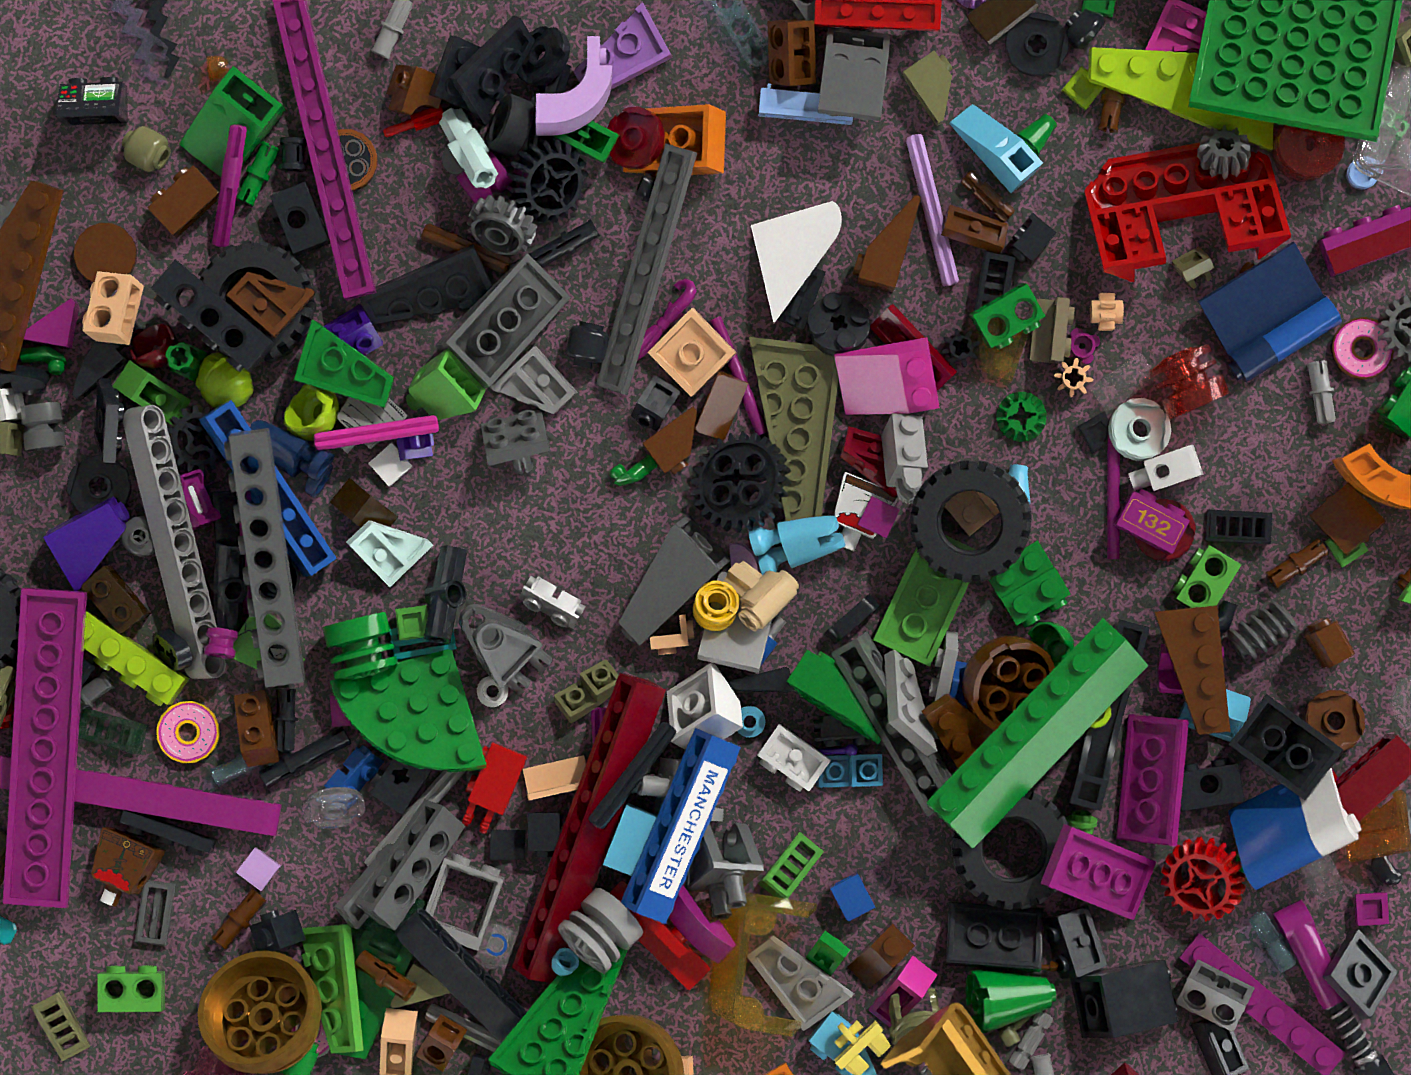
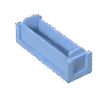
M768 83L767 88H761L759 117L852 125L853 117L830 116L818 113L820 93L770 89L771 83Z

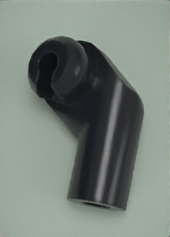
M1225 600L1222 601L1218 613L1220 635L1230 629L1238 606Z

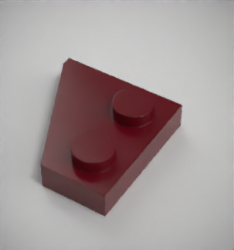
M848 426L840 457L890 496L896 498V487L886 486L881 436Z

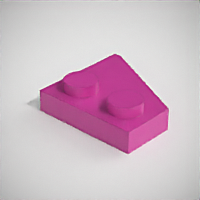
M1167 0L1145 50L1199 52L1207 12L1181 0Z

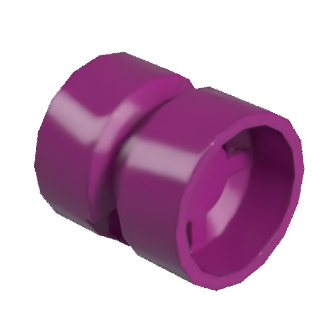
M491 151L487 154L498 172L493 185L488 188H475L465 170L455 177L475 204L479 198L486 200L488 195L493 197L495 192H504L507 189L505 186L513 181L506 175L508 172Z

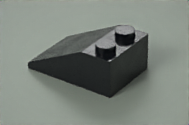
M1268 694L1264 696L1229 743L1236 752L1305 801H1307L1344 751V749Z

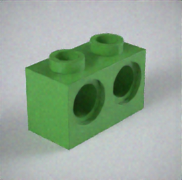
M1210 545L1205 546L1203 550L1198 547L1189 561V564L1193 566L1187 577L1182 574L1172 589L1176 592L1173 599L1187 608L1217 605L1241 567V564ZM1209 558L1216 559L1220 564V571L1215 576L1209 575L1205 570V563ZM1193 585H1199L1204 592L1203 599L1198 603L1191 601L1188 596V591Z
M143 965L138 966V971L126 972L125 966H106V972L98 974V1012H161L165 1009V971H157V966ZM111 980H117L122 984L123 993L120 997H115L109 992L108 986ZM143 980H149L154 984L155 992L153 996L148 997L141 993L140 984Z

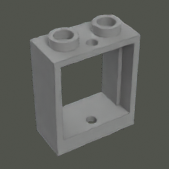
M453 853L452 858L445 857L425 911L433 917L450 868L494 883L476 934L436 920L460 945L479 951L505 877L499 876L501 870L483 864L480 869L469 865L471 859Z

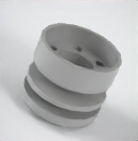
M595 888L581 903L585 915L578 911H572L569 915L570 921L564 920L558 926V930L570 949L582 961L600 973H606L612 966L610 961L617 962L620 959V953L615 945L629 950L643 935V930L636 918L619 900L607 891Z

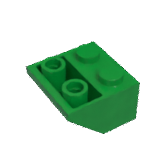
M1408 367L1406 371L1402 370L1393 383V386L1397 388L1395 392L1389 397L1386 396L1376 410L1380 414L1376 422L1406 441L1411 440V368Z

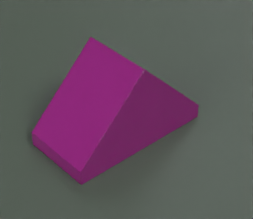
M70 298L26 329L24 340L72 349L79 312L77 301Z

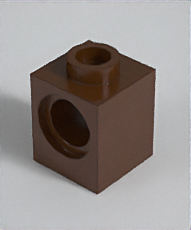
M440 1014L416 1056L443 1072L468 1029Z

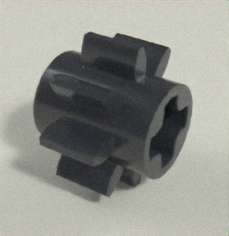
M955 329V337L953 339L949 337L943 338V341L949 344V346L941 351V355H950V365H953L955 361H961L962 367L966 368V359L968 357L973 360L978 358L972 351L973 348L980 345V342L972 343L970 339L972 331L967 332L964 336L960 335L958 329ZM961 341H965L967 343L965 349L969 351L968 354L963 352L960 356L954 353L956 348L952 345L953 342L959 344Z

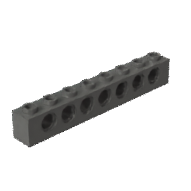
M265 428L234 432L229 435V441L224 442L226 460H232L234 473H229L231 492H237L238 504L233 506L236 524H242L243 535L238 536L240 554H246L248 567H243V578L245 586H251L252 598L247 599L249 616L255 617L257 629H252L254 648H260L261 660L256 661L258 678L264 679L265 687L303 683L305 671L270 430ZM247 456L256 458L259 463V469L255 472L246 471L242 466V459ZM250 488L260 489L264 496L263 501L260 503L250 502L246 496L247 490ZM256 519L264 520L268 525V532L262 535L256 534L251 528V522ZM259 551L269 552L272 555L273 562L267 566L260 565L256 560V553ZM264 582L273 583L277 587V594L272 597L263 595L260 585ZM275 613L280 616L282 624L277 628L269 627L265 622V616ZM279 644L285 648L287 654L285 657L277 659L271 656L269 648L272 645Z

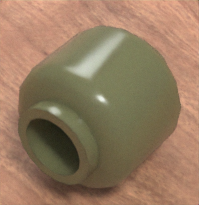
M140 126L134 131L130 130L123 138L122 147H124L125 160L145 172H152L155 169L163 168L170 157L171 149L168 147V139L147 126Z

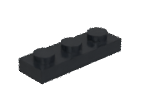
M124 810L120 819V823L127 825L126 830L142 836H144L145 831L157 835L156 841L170 846H174L175 842L187 845L185 849L187 852L203 856L205 852H213L217 839L139 812Z

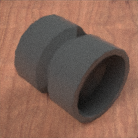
M60 402L38 403L20 407L22 425L27 427V431L23 433L25 451H41L66 447L64 429L59 427V423L63 420Z

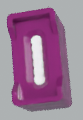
M198 469L179 476L193 531L220 519L221 514L219 510L213 507L204 486L203 471Z

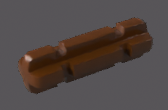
M974 170L969 171L961 180V184L968 191L972 190L974 192L972 195L990 212L993 210L995 212L994 216L999 221L1006 222L1013 215L1014 208L1008 202L1004 204L1001 201L1003 198L986 181L982 183L980 181L981 177Z

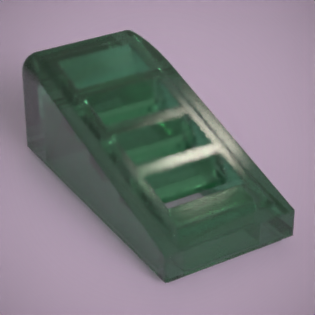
M86 708L83 710L80 719L78 739L140 755L148 725ZM90 716L98 718L94 736L88 735L91 723L86 732ZM105 720L110 721L106 737L103 739L101 736ZM122 724L118 743L114 742L117 726Z

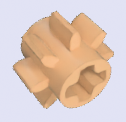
M1100 293L1098 300L1090 301V323H1098V331L1115 330V324L1123 323V300H1115V293Z
M1075 358L1073 366L1070 367L1065 362H1062L1061 366L1065 371L1062 374H1054L1055 378L1062 380V384L1057 390L1060 391L1066 387L1069 389L1070 398L1073 397L1074 390L1077 389L1083 394L1087 393L1083 386L1084 383H1090L1094 380L1086 377L1085 372L1089 370L1090 366L1079 367L1078 358ZM1072 369L1077 370V375L1082 377V381L1077 382L1075 387L1070 386V380L1065 379V374H1070Z

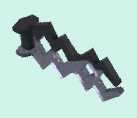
M114 0L111 11L129 16L121 32L142 39V44L133 57L146 60L139 74L158 82H163L164 79L150 71L158 57L150 53L153 45L164 47L158 61H169L166 71L167 77L171 75L180 59L179 56L171 54L178 44L160 36L168 17L159 13V11L168 0H153L154 2L145 16L157 21L150 31L136 26L144 11L129 6L133 0Z

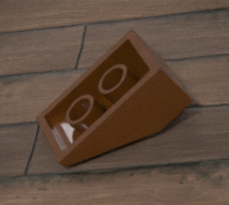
M915 195L870 243L865 255L858 254L853 270V275L858 276L857 284L893 293L921 196Z

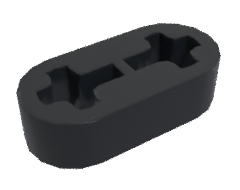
M869 593L825 633L836 644L877 609L880 604Z
M171 629L153 633V647L160 660L174 671L192 666V653L188 643Z

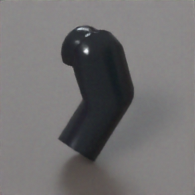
M1376 840L1371 860V869L1383 884L1387 886L1397 885L1402 879V873L1388 860L1391 843Z

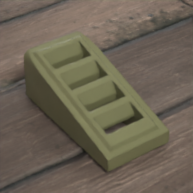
M63 991L31 1007L62 1061L91 1047ZM58 1004L60 1010L47 1016L45 1010ZM62 1015L65 1016L66 1021L52 1027L51 1021ZM71 1026L72 1032L58 1038L57 1032ZM77 1036L80 1042L64 1050L62 1044Z

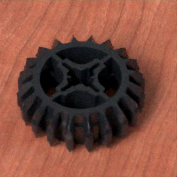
M549 138L548 141L538 139L537 145L527 143V153L517 151L520 160L518 162H510L515 169L514 172L506 174L509 179L513 180L512 183L505 186L508 191L512 192V195L509 197L510 201L514 200L515 207L517 208L525 207L524 214L533 216V220L539 223H546L547 220L557 223L558 217L568 218V209L572 211L577 210L575 202L577 200H585L580 194L581 190L589 188L583 182V179L589 176L587 171L583 170L587 163L579 158L580 153L578 150L571 148L570 144L564 141L560 142L557 139ZM559 158L562 163L558 166H550L546 160ZM537 196H546L549 201L538 204L533 199Z

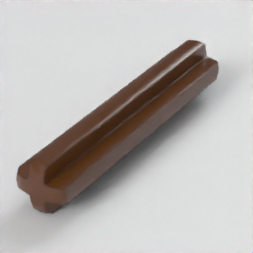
M430 223L426 224L422 231L421 239L452 253L474 244L483 266L500 273H505L511 262V258L507 255L493 253L474 241Z

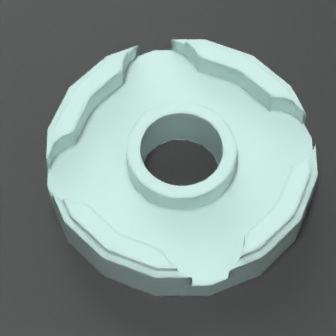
M1132 398L1119 405L1112 413L1108 424L1109 439L1114 448L1124 457L1135 461L1148 460L1160 454L1168 445L1171 436L1170 419L1155 401L1146 398ZM1135 421L1145 424L1147 428L1145 437H1139L1134 433L1133 424Z

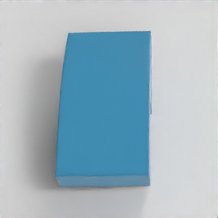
M882 754L829 755L827 757L831 761L816 781V787L883 786Z

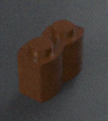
M1328 617L1320 618L1306 626L1308 632L1304 634V637L1322 668L1333 667L1355 654L1337 620L1332 621Z

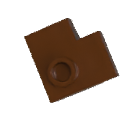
M396 65L386 93L392 96L388 110L398 114L412 115L419 106L438 109L441 99L429 95L436 74L418 66Z

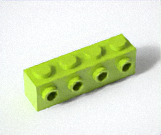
M86 608L84 651L87 650L96 656L93 661L103 669L109 671L112 667L122 675L119 679L128 686L135 689L139 685L146 690L147 694L145 697L158 706H161L163 702L167 705H172L190 678L179 671L171 669L159 657L125 634L118 633L112 625Z

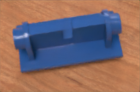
M364 744L360 748L356 747L343 763L350 770L346 775L342 770L338 769L327 783L324 784L326 788L322 793L328 797L330 802L344 810L348 804L357 798L358 792L362 787L374 778L384 761L374 755Z

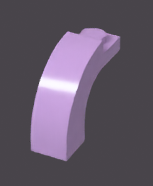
M587 36V70L578 86L560 94H536V136L562 135L578 130L591 122L605 106L612 87V65H606V48H600V36Z

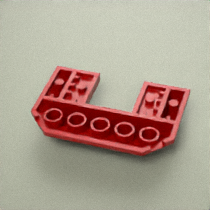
M1200 143L1108 159L1101 168V173L1084 190L1103 271L1134 283L1135 269L1166 264V254L1158 222L1214 212L1218 214L1228 253L1255 248L1257 259L1259 260L1291 238V233L1269 156L1259 151L1257 153L1251 152L1249 165L1246 170L1240 169L1238 177L1228 174L1225 181L1221 176L1222 174L1211 177L1210 170H1202L1201 160L1197 157Z

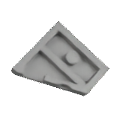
M537 346L528 351L491 386L493 391L501 392L552 414L560 410L578 393Z

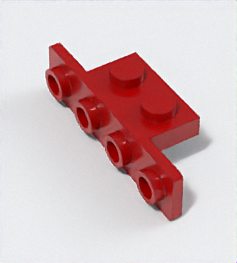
M620 881L609 893L621 902L628 884L625 881ZM628 909L643 930V935L638 941L687 990H691L710 971V966L686 943L687 939L676 927L672 929L667 923L664 924Z

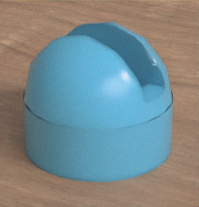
M561 948L552 958V969L560 976H567L578 967L579 958L571 949Z

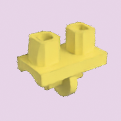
M876 1020L858 1037L855 1035L863 1028L858 1021H855L849 1028L841 1022L837 1027L843 1034L834 1043L840 1049L848 1041L851 1044L834 1060L841 1070L845 1068L853 1075H861L867 1070L869 1064L859 1053L868 1045L880 1057L891 1045L882 1033L883 1028Z

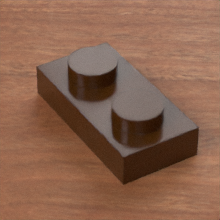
M949 205L941 235L996 254H1001L1009 224Z

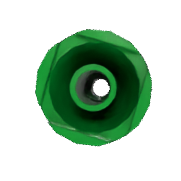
M976 970L971 971V975H967L966 978L967 1006L972 1003L975 1016H971L982 1034L1051 1008L1052 1002L1056 1001L1055 986L1053 983H1049L1045 977Z

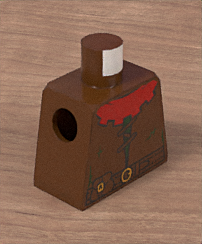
M103 827L91 873L92 878L106 884L99 900L117 907L123 892L128 894L141 893L166 850L114 827Z

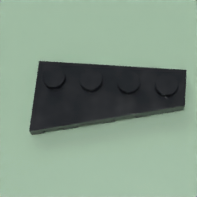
M474 244L380 284L375 287L376 293L361 296L359 299L372 325L408 319L414 315L425 313L431 315L442 313V310L459 307L460 309L470 308L493 285Z

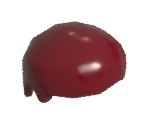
M165 323L155 324L144 329L133 338L134 351L131 349L130 354L135 364L141 368H160L169 362L165 356L169 346H175L178 342L169 325ZM154 345L160 346L156 350L152 351Z

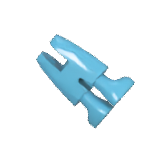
M817 516L778 522V529L767 530L759 526L753 527L752 531L749 530L751 547L754 554L758 556L762 575L769 570L777 572L778 566L787 560L790 567L794 568L835 552L846 545L841 533H833L839 528L836 516ZM779 543L782 544V546H779V547H772L773 545H776V544H779Z

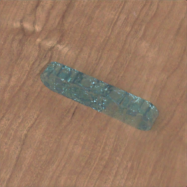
M708 0L745 63L752 68L764 67L769 62L768 43L743 1L734 0L730 8L722 9L716 4V0ZM735 20H746L750 25L748 33L745 35L735 34L732 30V24ZM755 33L758 38L753 39L754 45L757 49L762 47L765 49V52L762 54L763 60L750 59L749 55L752 52L750 46L746 43L742 47L739 42L748 40Z

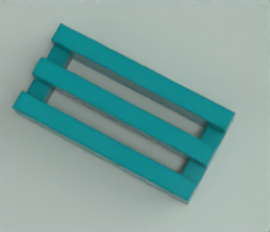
M398 628L390 629L391 643L395 647L393 655L397 656L398 660L427 655L446 649H457L453 629L451 643L447 645L400 653V646L429 641L424 638L399 641L397 636Z

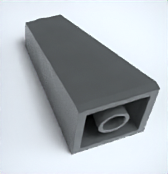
M689 514L670 529L618 622L623 627L621 629L623 634L631 642H637L639 645L644 643L694 596L705 583L731 561L730 557Z

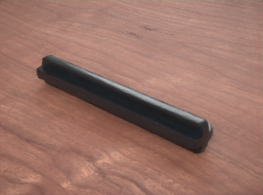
M662 722L589 816L588 820L595 827L604 829L674 738L677 733L674 727L666 722Z

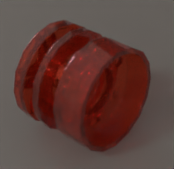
M1283 125L1275 134L1272 158L1278 170L1287 178L1298 182H1312L1325 176L1339 163L1345 150V136ZM1313 138L1315 140L1314 147L1316 148L1308 151L1306 149V141Z
M1209 344L1201 347H1189L1162 359L1161 362L1148 371L1151 378L1163 373L1167 378L1154 385L1156 390L1168 387L1172 389L1173 393L1161 401L1169 420L1230 394L1222 374L1207 377L1205 371L1217 363L1216 359L1203 364L1200 361L1199 357L1212 352Z

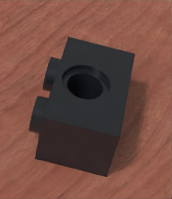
M306 182L270 195L273 204L268 205L274 222H281L284 233L280 234V238L287 252L292 250V253L297 257L330 244V239ZM296 213H302L306 217L305 224L298 229L292 228L290 226L291 217Z
M1229 758L1211 760V767L1199 768L1198 763L1186 764L1184 766L1180 811L1245 801L1239 764L1230 763ZM1205 775L1213 776L1216 783L1215 788L1208 793H1205L1200 787V781Z

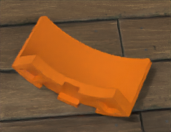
M1370 443L1344 457L1331 460L1341 476L1364 496L1386 506L1411 510V475L1404 474L1388 465L1374 451Z

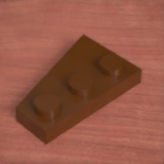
M948 693L921 710L957 769L995 731L982 723L969 708Z

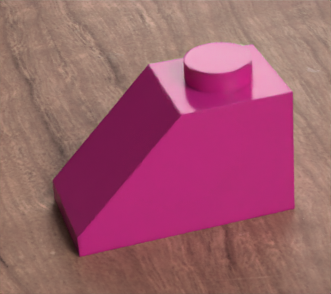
M912 956L898 970L869 1007L868 1011L890 1027L889 1000L891 995L899 994L900 1012L903 1018L924 997L937 974Z

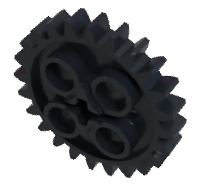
M741 431L739 440L730 433L727 443L718 438V448L715 450L708 446L709 457L699 456L700 461L704 463L703 466L693 468L699 475L698 478L691 479L690 481L697 487V489L691 492L694 498L699 499L694 505L700 511L702 510L701 515L706 520L710 519V523L715 527L721 524V528L727 532L733 527L737 533H740L743 525L752 531L754 527L753 522L755 521L764 526L763 517L768 515L774 519L775 515L772 509L774 507L781 509L784 507L778 501L779 498L789 496L783 489L784 486L791 485V481L785 477V475L791 472V469L784 465L787 458L780 453L781 450L776 444L771 445L772 442L767 437L761 439L755 432L749 439V436L744 431ZM762 462L760 468L752 472L754 465ZM728 463H732L731 468L723 472L724 467ZM729 492V497L724 502H720L721 497ZM759 492L758 497L750 502L752 494Z

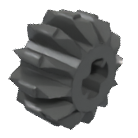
M1224 125L1221 131L1218 132L1211 128L1209 136H1202L1197 157L1201 160L1202 170H1210L1211 177L1222 174L1221 176L1225 181L1228 174L1238 177L1240 169L1246 170L1249 165L1252 148L1248 145L1247 135H1239L1238 128L1227 131Z

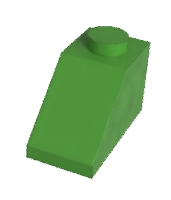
M130 360L113 384L115 389L137 404L159 407L164 414L165 421L172 426L174 425L169 419L172 416L180 418L179 410L186 409L191 401Z

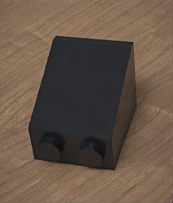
M1148 960L1092 971L1076 978H1070L1082 1038L1114 1039L1178 1022L1176 1015L1177 1004L1172 995L1170 985L1171 973L1166 965V960Z

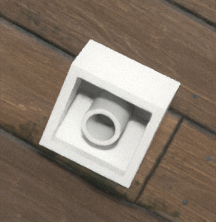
M712 662L667 691L669 724L677 731L671 742L685 750L695 728L721 739H726L743 728L740 701L718 667Z

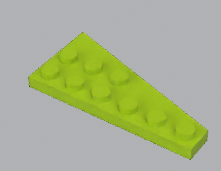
M1096 47L1089 49L1088 81L1121 94H1128L1143 100L1142 102L1166 109L1169 113L1210 129L1213 128L1221 131L1224 125L1227 131L1238 128L1239 135H1247L1249 143L1267 151L1273 150V123L1188 107L1199 53Z

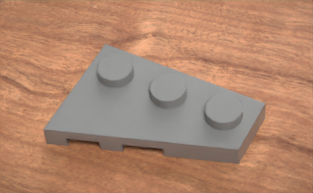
M947 631L944 636L942 649L938 648L935 659V667H939L937 678L931 679L928 696L933 697L932 703L946 693H950L958 655L957 632ZM931 728L933 738L938 739L935 732Z
M892 650L884 655L888 723L928 757L937 752L930 724L921 712L925 706L914 665L908 658H903L896 650Z

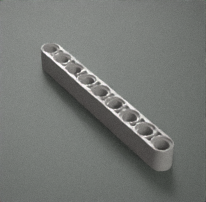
M155 405L130 408L124 414L123 427L175 633L188 643L192 653V666L184 669L186 674L192 679L218 678L224 673L226 662L225 658L211 657L204 654V648L209 642V638L206 636L207 628H217L165 417L162 410Z

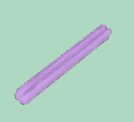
M911 135L907 137L906 143L919 195L921 196L943 286L955 285L958 283L959 278L949 238L941 235L944 218L923 135Z

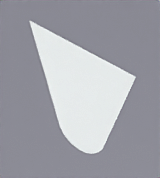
M827 202L751 225L773 323L776 322L837 238L842 218L840 208L835 202Z

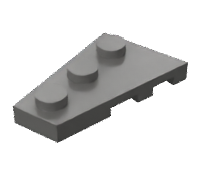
M774 935L747 955V958L803 1031L854 995L852 991Z

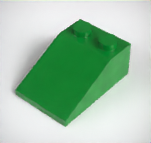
M807 650L787 682L802 699L878 745L881 741L880 736L849 683L841 675L842 671L839 666L834 664L835 660L821 651L816 655Z

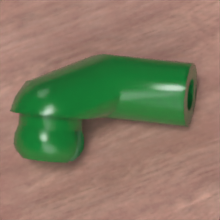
M48 345L26 347L20 351L23 363L43 361L48 364L47 370L52 375H61L65 371L64 366L67 362L64 355Z
M646 455L628 471H626L622 464H618L609 471V476L614 479V484L623 486L642 480L657 467V464L650 455Z

